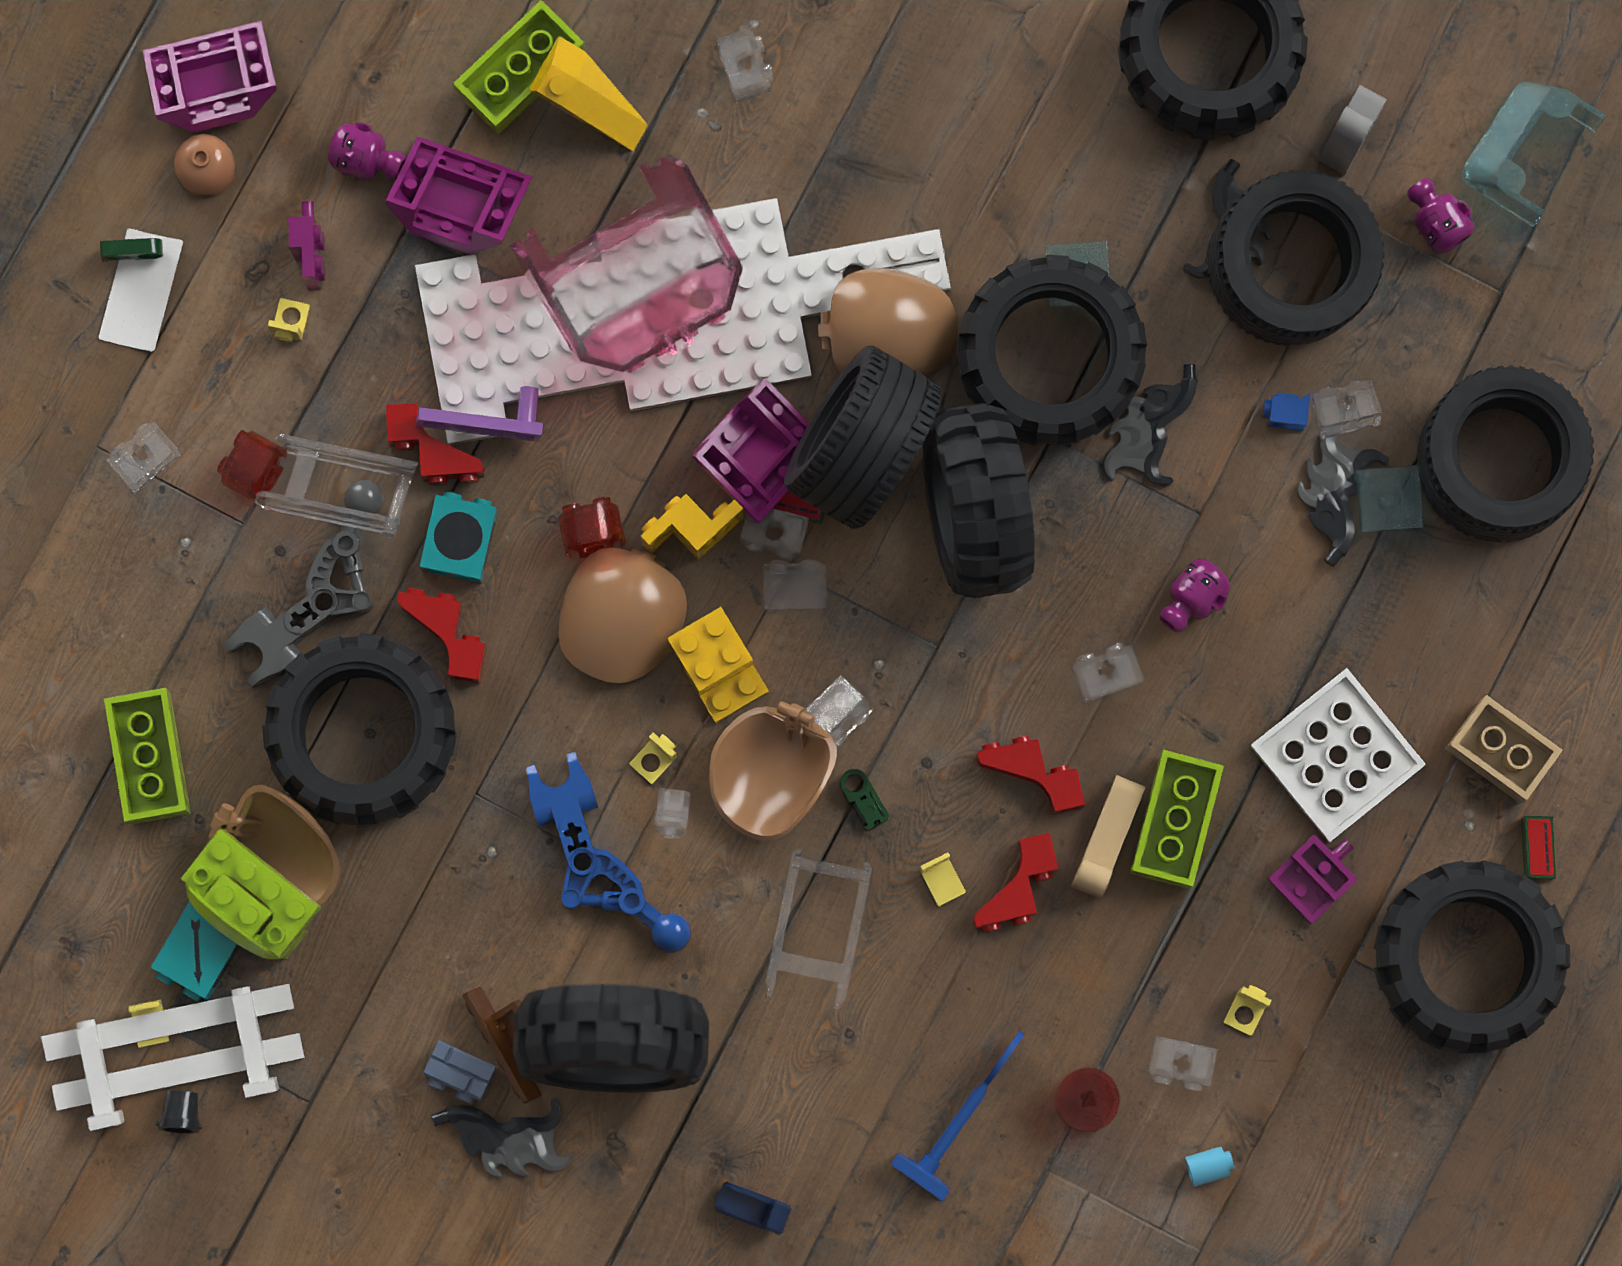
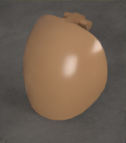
M882 268L856 271L843 278L833 292L830 312H821V324L818 325V337H821L822 349H832L834 363L840 375L863 348L875 346L927 378L941 369L950 359L956 346L958 334L955 308L950 298L942 289L921 277L898 270Z
M610 547L597 550L580 564L563 596L558 630L561 650L574 667L591 677L605 682L627 683L639 679L652 671L673 650L667 638L683 629L687 612V599L680 581L665 569L667 564L657 560L656 555L648 551L643 553L634 548L630 552Z
M781 701L777 708L765 706L746 711L733 720L722 732L712 750L709 780L711 796L715 807L721 817L731 827L747 837L759 841H775L784 837L815 807L830 781L837 759L836 744L826 730L814 723L815 716L808 713L806 708L795 703L790 705Z
M254 785L247 789L235 810L231 805L223 803L220 811L214 814L210 823L212 828L208 836L210 839L214 837L219 829L226 830L319 905H322L332 894L339 879V858L328 835L302 805L291 797L264 785ZM230 877L233 881H235L240 887H242L245 891H247V892H248L250 895H252L255 899H257V900H258L259 902H261L263 905H265L266 907H268V905H266L263 901H261L258 897H256L253 893H251L248 889H246V888H245L243 885H241L238 881H236L234 878Z

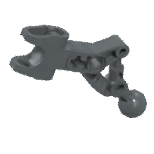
M363 479L355 481L348 487L344 498L345 506L349 511L343 530L333 538L326 540L316 555L305 583L307 597L277 619L268 607L261 609L245 620L238 630L222 645L228 654L248 645L257 646L261 649L263 654L262 664L247 679L253 688L284 675L286 672L284 668L301 653L296 644L332 618L367 613L372 610L374 605L373 599L366 592L361 572L364 569L359 554L361 550L359 537L366 519L377 514L383 506V493L376 483ZM339 559H341L345 575L350 576L353 590L337 589L331 585L332 571ZM323 596H330L333 599L332 607L327 611H321L317 608L318 600ZM310 606L319 617L314 619L312 615H309L310 612L306 609ZM298 615L301 618H305V626L303 628L294 626L296 624L294 618Z

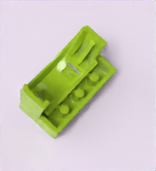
M224 829L218 830L181 877L185 882L188 900L203 918L236 944L266 959H288L307 935L308 931L305 928L322 908ZM230 877L238 881L241 885H243L246 889H248L251 893H253L256 897H258L261 901L268 905V907H266L257 899H255L252 895H250L247 891L240 887ZM272 915V921L261 934L256 935Z

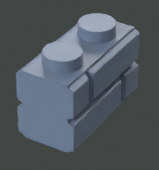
M439 1040L423 1075L429 1077L427 1084L442 1091L445 1090L446 1086L458 1091L455 1097L473 1104L475 1099L482 1102L497 1067Z

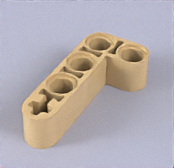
M1116 775L1071 887L1097 898L1103 896L1144 793L1145 786Z

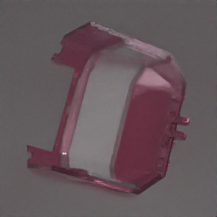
M671 154L657 160L659 165L650 168L648 163L638 166L655 199L551 259L532 227L525 233L528 237L527 240L522 242L519 239L509 246L569 350L582 362L620 372L626 370L633 372L641 368L645 364L643 360L652 355L658 357L667 352L670 355L675 354L677 349L674 342L680 339L687 345L694 343L693 337L699 333L697 329L707 323L709 326L719 323L726 317L725 313L732 308L743 266L688 165Z

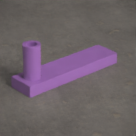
M530 386L520 388L517 420L419 407L416 426L538 442L542 436L543 423L536 422L539 389Z

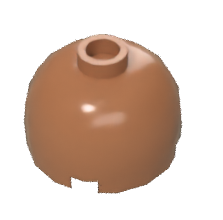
M208 134L191 136L182 142L176 151L174 159L176 177L182 187L193 195H218L229 187L235 176L236 165L234 155L228 145L216 136Z

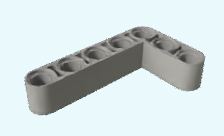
M1360 85L1348 107H1345L1318 161L1345 175L1387 99Z

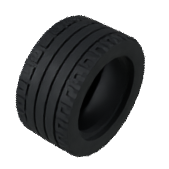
M1289 170L1287 173L1284 171L1279 172L1276 175L1263 178L1250 186L1229 206L1219 219L1213 231V237L1210 239V248L1207 253L1209 254L1207 264L1209 265L1208 275H1210L1209 283L1213 287V295H1216L1218 299L1217 303L1223 307L1222 311L1224 314L1227 313L1230 317L1229 319L1238 324L1237 327L1239 329L1242 328L1245 330V333L1254 335L1256 339L1259 340L1261 338L1264 339V342H1273L1276 345L1285 344V346L1309 344L1319 341L1345 326L1363 310L1373 297L1374 291L1379 285L1378 280L1382 277L1381 270L1384 267L1382 262L1385 257L1383 252L1384 242L1381 238L1383 235L1378 229L1379 223L1374 218L1375 214L1368 208V203H1365L1362 200V196L1360 194L1357 195L1352 187L1346 186L1345 182H1339L1333 176L1329 177L1325 173L1318 174L1312 170L1310 172L1305 170ZM1281 212L1301 213L1317 220L1330 232L1339 249L1341 270L1338 283L1328 299L1312 305H1293L1276 299L1263 289L1254 276L1249 260L1250 239L1254 228L1261 219Z
M875 346L863 348L833 384L806 428L794 451L784 477L786 489L851 529H859L865 526L893 493L922 446L940 407L942 399L940 386Z
M1502 365L1497 368H1487L1485 371L1480 370L1453 386L1429 415L1417 445L1419 482H1422L1423 486L1421 488L1427 495V501H1430L1432 504L1431 507L1438 511L1440 518H1444L1447 524L1456 527L1457 531L1461 530L1465 532L1464 535H1472L1478 540L1481 538L1488 542L1496 541L1498 543L1502 541H1519L1525 537L1529 538L1555 523L1572 507L1584 491L1592 471L1591 465L1594 462L1593 453L1595 448L1592 447L1594 443V438L1591 437L1592 428L1588 424V417H1585L1583 413V407H1580L1578 404L1579 401L1571 396L1570 390H1566L1563 384L1555 382L1553 377L1549 378L1543 372L1537 373L1535 369H1525L1523 366L1516 368L1512 365L1508 367H1503ZM1489 409H1508L1531 419L1544 433L1551 450V473L1543 491L1527 499L1504 501L1489 497L1476 489L1465 477L1457 456V439L1465 420L1476 413Z

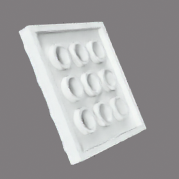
M1347 668L1250 745L1251 749L1328 843L1426 765ZM1335 705H1347L1350 709L1349 719H1337L1333 713ZM1313 723H1321L1325 726L1327 733L1324 739L1317 740L1310 735L1309 729ZM1365 728L1368 730L1370 741L1364 745L1358 744L1353 738L1355 729ZM1296 742L1301 745L1303 753L1300 758L1292 759L1287 756L1285 748L1288 743ZM1333 747H1340L1346 752L1344 763L1336 764L1331 761L1329 752ZM1384 752L1389 756L1390 764L1387 768L1380 769L1374 765L1373 756L1375 753ZM1316 766L1321 770L1322 779L1320 782L1311 783L1306 779L1305 771L1308 767ZM1360 771L1365 775L1366 784L1364 787L1355 788L1350 784L1349 776L1352 772ZM1335 790L1341 794L1342 803L1339 807L1333 808L1327 805L1325 795L1328 791Z

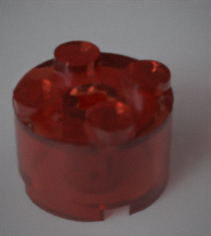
M242 430L234 440L233 446L235 447L229 457L225 456L220 461L217 472L222 475L221 482L224 486L250 501L258 503L260 500L257 497L260 494L266 497L279 480L284 469L279 463L281 457L287 459V450L254 431L247 433Z
M610 497L596 498L592 500V504L580 506L579 503H571L562 507V514L558 517V523L567 557L572 558L571 552L579 553L580 558H587L599 549L614 548L613 545L619 542L621 547L626 544L619 507L617 504L611 503Z
M1082 1068L1071 1072L1060 1082L1055 1093V1109L1058 1116L1068 1127L1080 1132H1093L1105 1127L1115 1118L1120 1106L1119 1091L1114 1080L1107 1073L1096 1068ZM1088 1092H1091L1093 1094L1091 1099L1095 1102V1105H1089L1086 1108L1082 1107L1083 1101L1079 1098L1080 1094L1086 1095Z

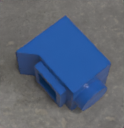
M1277 392L1276 396H1272L1271 399H1265L1262 417L1268 418L1267 427L1304 431V427L1307 426L1310 392L1301 399H1298L1299 395Z

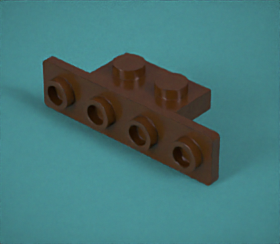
M481 987L464 993L463 998L466 1001V1008L475 1017L481 1028L482 1037L490 1044L496 1054L497 1063L510 1079L515 1095L524 1104L539 1098L541 1092L536 1083L521 1076L513 1055L515 1014L521 1004V1000L513 1001L495 1013Z

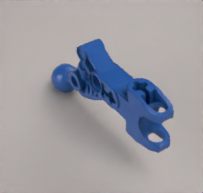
M576 753L567 754L570 776L566 783L560 787L545 785L540 779L535 765L526 767L530 801L538 826L552 822L556 823L568 861L561 897L564 906L569 910H576L580 906H602L604 911H622L626 915L637 917L652 929V940L658 949L668 953H675L686 947L691 938V929L686 919L674 913L663 915L646 901L643 895L642 884L637 876L609 851L593 847L583 812L599 807L590 779L581 767ZM571 826H575L577 830H582L578 834L581 846L588 844V847L576 849L570 836L566 837V834L570 833L569 828ZM581 855H587L592 859L590 868L585 871L575 868V860ZM598 875L607 876L617 883L622 892L603 891V895L586 894L591 881Z

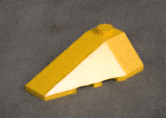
M558 36L529 91L620 145L634 151L648 124L585 51Z

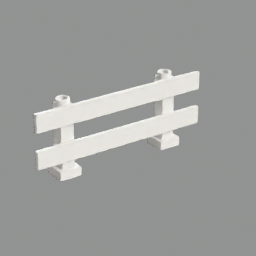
M285 984L252 992L250 991V986L231 990L232 996L97 1025L95 1019L76 1023L77 1029L41 1036L46 1061L81 1054L84 1065L85 1079L52 1085L56 1110L91 1103L94 1115L87 1118L89 1129L92 1131L120 1125L125 1122L122 1109L115 1111L113 1098L247 1070L249 1082L243 1085L245 1098L277 1091L279 1089L277 1077H269L267 1066L304 1058L300 1033L262 1041L257 1016L294 1009L290 985ZM237 1021L241 1040L240 1046L107 1074L102 1049Z

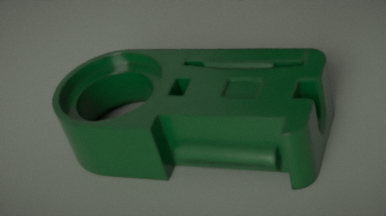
M158 238L100 241V256L102 262L158 259L163 257V243Z
M859 769L847 770L841 777V790L849 804L854 802L852 806L863 825H867L864 827V830L870 831L886 822L889 814L867 775ZM850 775H858L862 778L864 785L860 791L851 792L846 788L845 781Z

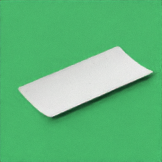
M129 228L127 229L125 239H161L163 243V257L149 260H119L99 339L137 349L154 351L183 241Z

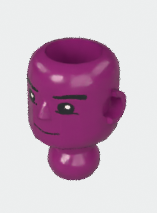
M356 122L355 125L343 124L336 130L328 151V161L334 169L341 171L343 175L355 177V180H359V178L371 179L378 171L383 172L389 179H397L406 157L400 151H387L383 136L372 131V126Z
M1429 178L1420 180L1407 190L1409 200L1420 208L1414 219L1415 225L1419 230L1418 234H1422L1428 246L1435 252L1440 254L1449 252L1464 242L1474 232V222L1470 217L1471 210L1468 205L1462 200L1459 201L1452 194L1446 193L1438 196L1435 192V185Z
M1198 558L1192 561L1173 580L1169 591L1174 602L1172 605L1162 609L1160 620L1170 630L1178 633L1186 628L1190 617L1204 619L1214 610H1220L1225 605L1227 595L1230 592V582L1227 576L1206 559Z

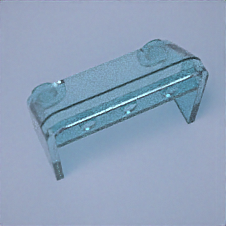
M1524 81L1515 86L1462 169V177L1468 186L1534 227L1545 210L1519 195L1526 183V175L1524 170L1511 160L1542 112L1558 120L1570 116L1595 132L1607 115L1566 89Z

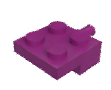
M302 201V217H288L289 248L295 261H302V278L308 290H321L320 281H326L325 262H323L322 255H320V251H325L324 232H322L321 225H317L314 219V201Z
M1313 835L1267 879L1310 925L1358 880L1341 861L1354 849V846L1350 844L1345 850L1341 851L1349 843L1347 839H1344L1332 851Z

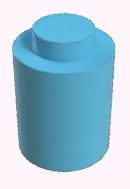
M1221 1146L1185 1157L1187 1171L1193 1187L1230 1177V1170L1234 1169L1230 1151L1224 1152Z

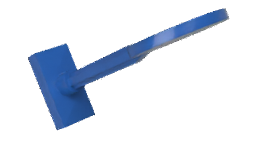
M1020 1030L1018 1031L985 1080L973 1090L929 1154L925 1153L920 1162L917 1163L899 1152L891 1165L943 1201L950 1188L934 1175L941 1165L939 1161L985 1096L988 1085L1002 1068L1025 1033Z

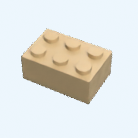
M1487 695L1478 702L1445 748L1520 804L1528 800L1563 751Z

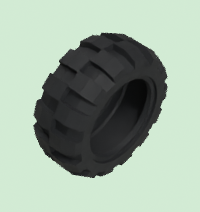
M1129 0L1119 31L1118 56L1120 70L1122 73H1125L1129 83L1128 91L1140 108L1147 107L1155 115V122L1172 132L1176 128L1192 133L1191 138L1214 140L1217 135L1225 134L1235 138L1254 131L1256 125L1264 120L1270 121L1286 105L1289 96L1296 88L1307 55L1308 37L1304 35L1303 29L1305 17L1298 0H1222L1239 7L1253 19L1262 34L1265 45V64L1261 71L1244 85L1226 91H1207L1187 84L1173 73L1162 55L1159 44V28L1175 9L1195 0Z
M1046 255L1044 258L1032 260L1025 258L1006 266L1004 271L994 278H989L977 291L968 310L965 311L959 331L957 359L961 374L960 378L968 398H971L974 404L984 403L1004 409L1014 428L1017 440L1032 445L1051 444L1056 447L1074 444L1102 432L1112 425L1122 412L1128 408L1140 387L1146 366L1147 340L1144 322H1141L1135 308L1136 303L1123 285L1120 287L1108 276L1107 271L1089 261L1086 264L1069 259L1070 256ZM1042 298L1068 300L1088 311L1100 325L1107 344V365L1101 380L1083 397L1069 403L1057 405L1037 403L1017 393L1003 377L996 359V337L1008 316L1028 302Z
M984 403L941 410L936 414L934 422L923 442V468L932 531L946 580L954 593L974 599L1014 592L1032 579L1035 564L1034 525L1030 493L1014 428L1004 409Z
M359 633V636L345 638L338 635L318 642V647L304 655L300 653L284 668L286 670L285 674L277 686L273 685L265 705L267 708L265 725L262 726L264 749L267 751L271 764L270 768L281 787L296 802L318 818L338 825L342 823L357 825V827L381 825V822L396 817L401 819L419 808V804L431 792L435 793L447 774L445 771L451 756H454L457 732L455 731L454 723L455 712L448 691L436 671L422 659L420 654L403 643L397 644L384 639L383 636ZM359 677H369L385 681L398 688L409 699L413 708L415 734L406 758L389 775L366 784H347L325 776L312 763L306 746V724L312 707L325 691L339 682Z
M1461 860L1440 865L1420 875L1402 889L1387 907L1388 911L1384 920L1378 926L1374 945L1377 953V967L1374 970L1379 991L1383 990L1391 1006L1388 1009L1403 1027L1407 1026L1419 1035L1420 1040L1438 1049L1445 1048L1458 1051L1459 1054H1483L1509 1047L1522 1039L1528 1038L1544 1025V1020L1553 1009L1558 1007L1566 989L1564 985L1566 971L1571 966L1570 944H1566L1562 926L1565 924L1555 904L1550 905L1540 893L1542 888L1526 875H1518L1507 870L1506 865L1484 860L1480 862H1464ZM1456 902H1474L1486 905L1501 913L1512 924L1519 935L1524 951V970L1521 981L1512 997L1493 1012L1468 1013L1450 1007L1431 991L1423 978L1418 957L1420 938L1429 919L1445 905Z
M613 984L548 987L543 990L527 993L526 997L523 998L515 1014L513 1055L521 1076L536 1083L554 1087L617 1093L657 1092L686 1088L688 1085H695L700 1081L708 1065L709 1019L702 1003L698 1002V999L669 990Z

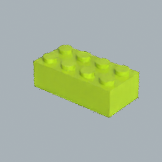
M540 0L453 83L455 93L499 135L539 97L529 91V88L558 36L585 51L584 42Z
M160 688L105 698L104 703L124 822L128 825L191 814L171 692L167 688Z
M1163 750L1160 753L1129 874L1189 890L1194 886L1224 765Z

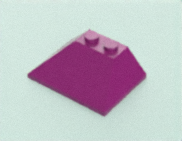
M262 21L143 50L157 120L191 132H198L254 118L277 90Z
M417 136L385 204L411 234L471 254L502 244L530 185L532 176Z
M764 378L732 407L696 447L692 458L758 524L788 491L784 485V477L794 451L809 422Z

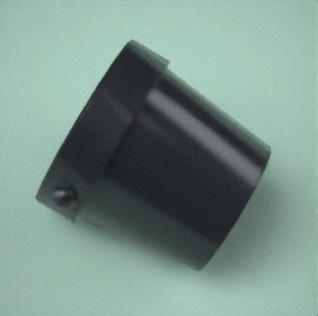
M183 1090L167 1091L161 1118L156 1122L158 1129L180 1134L199 1133L202 1125L198 1122V1094Z

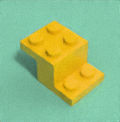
M687 494L681 499L676 496L664 507L666 510L665 514L658 520L653 517L642 527L641 542L648 552L653 553L674 534L699 560L744 519L743 508L735 499L730 504L724 502L713 512L714 518L711 520Z
M722 607L717 608L667 638L681 661L685 674L715 724L769 693L768 688L753 665L751 655Z

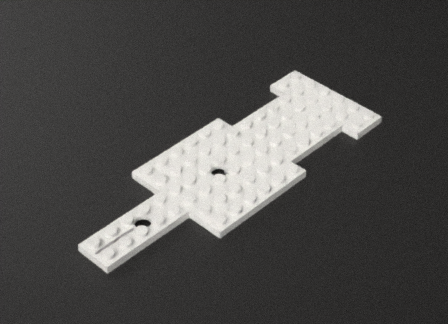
M777 198L597 231L602 260L600 262L482 284L476 254L415 265L441 409L506 418L505 404L519 402L520 388L523 386L538 388V398L625 382L630 412L750 390L764 378L772 385L812 378L801 318L821 315V312H830L833 292L838 283L843 279V271L850 265H859L864 270L890 268L928 280L944 292L951 290L939 229L788 257ZM708 293L714 297L716 307L711 314L699 315L693 310L692 300L697 294ZM445 430L448 445L496 437Z

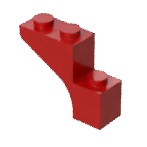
M417 403L386 405L388 443L390 447H395L397 451L413 450L414 445H419L420 469L423 481H428L429 485H444L450 479H459L460 483L478 482V478L485 477L484 468L479 459L431 437L423 427L416 426V417L419 410Z
M407 588V593L399 592L398 603L402 610L432 632L447 646L449 653V678L480 683L487 647L485 643L480 642L481 638L477 636L462 635V639H457L462 604L460 601H456V596L438 593L437 598L425 596V591Z
M1030 735L1012 739L1011 745L1000 747L999 742H994L981 746L982 751L977 752L976 758L980 767L1026 780L1039 786L1049 799L1053 814L1084 808L1085 801L1077 768L1069 770V765L1051 768V774L1046 775L1038 739L1031 740Z
M1050 832L1018 841L1020 850L1018 874L975 914L973 918L974 929L982 928L983 933L1001 929L1000 923L1012 921L1013 926L1032 922L1030 916L1036 915L1037 910L1029 878L1034 877L1035 882L1052 879V873L1057 872L1059 869Z

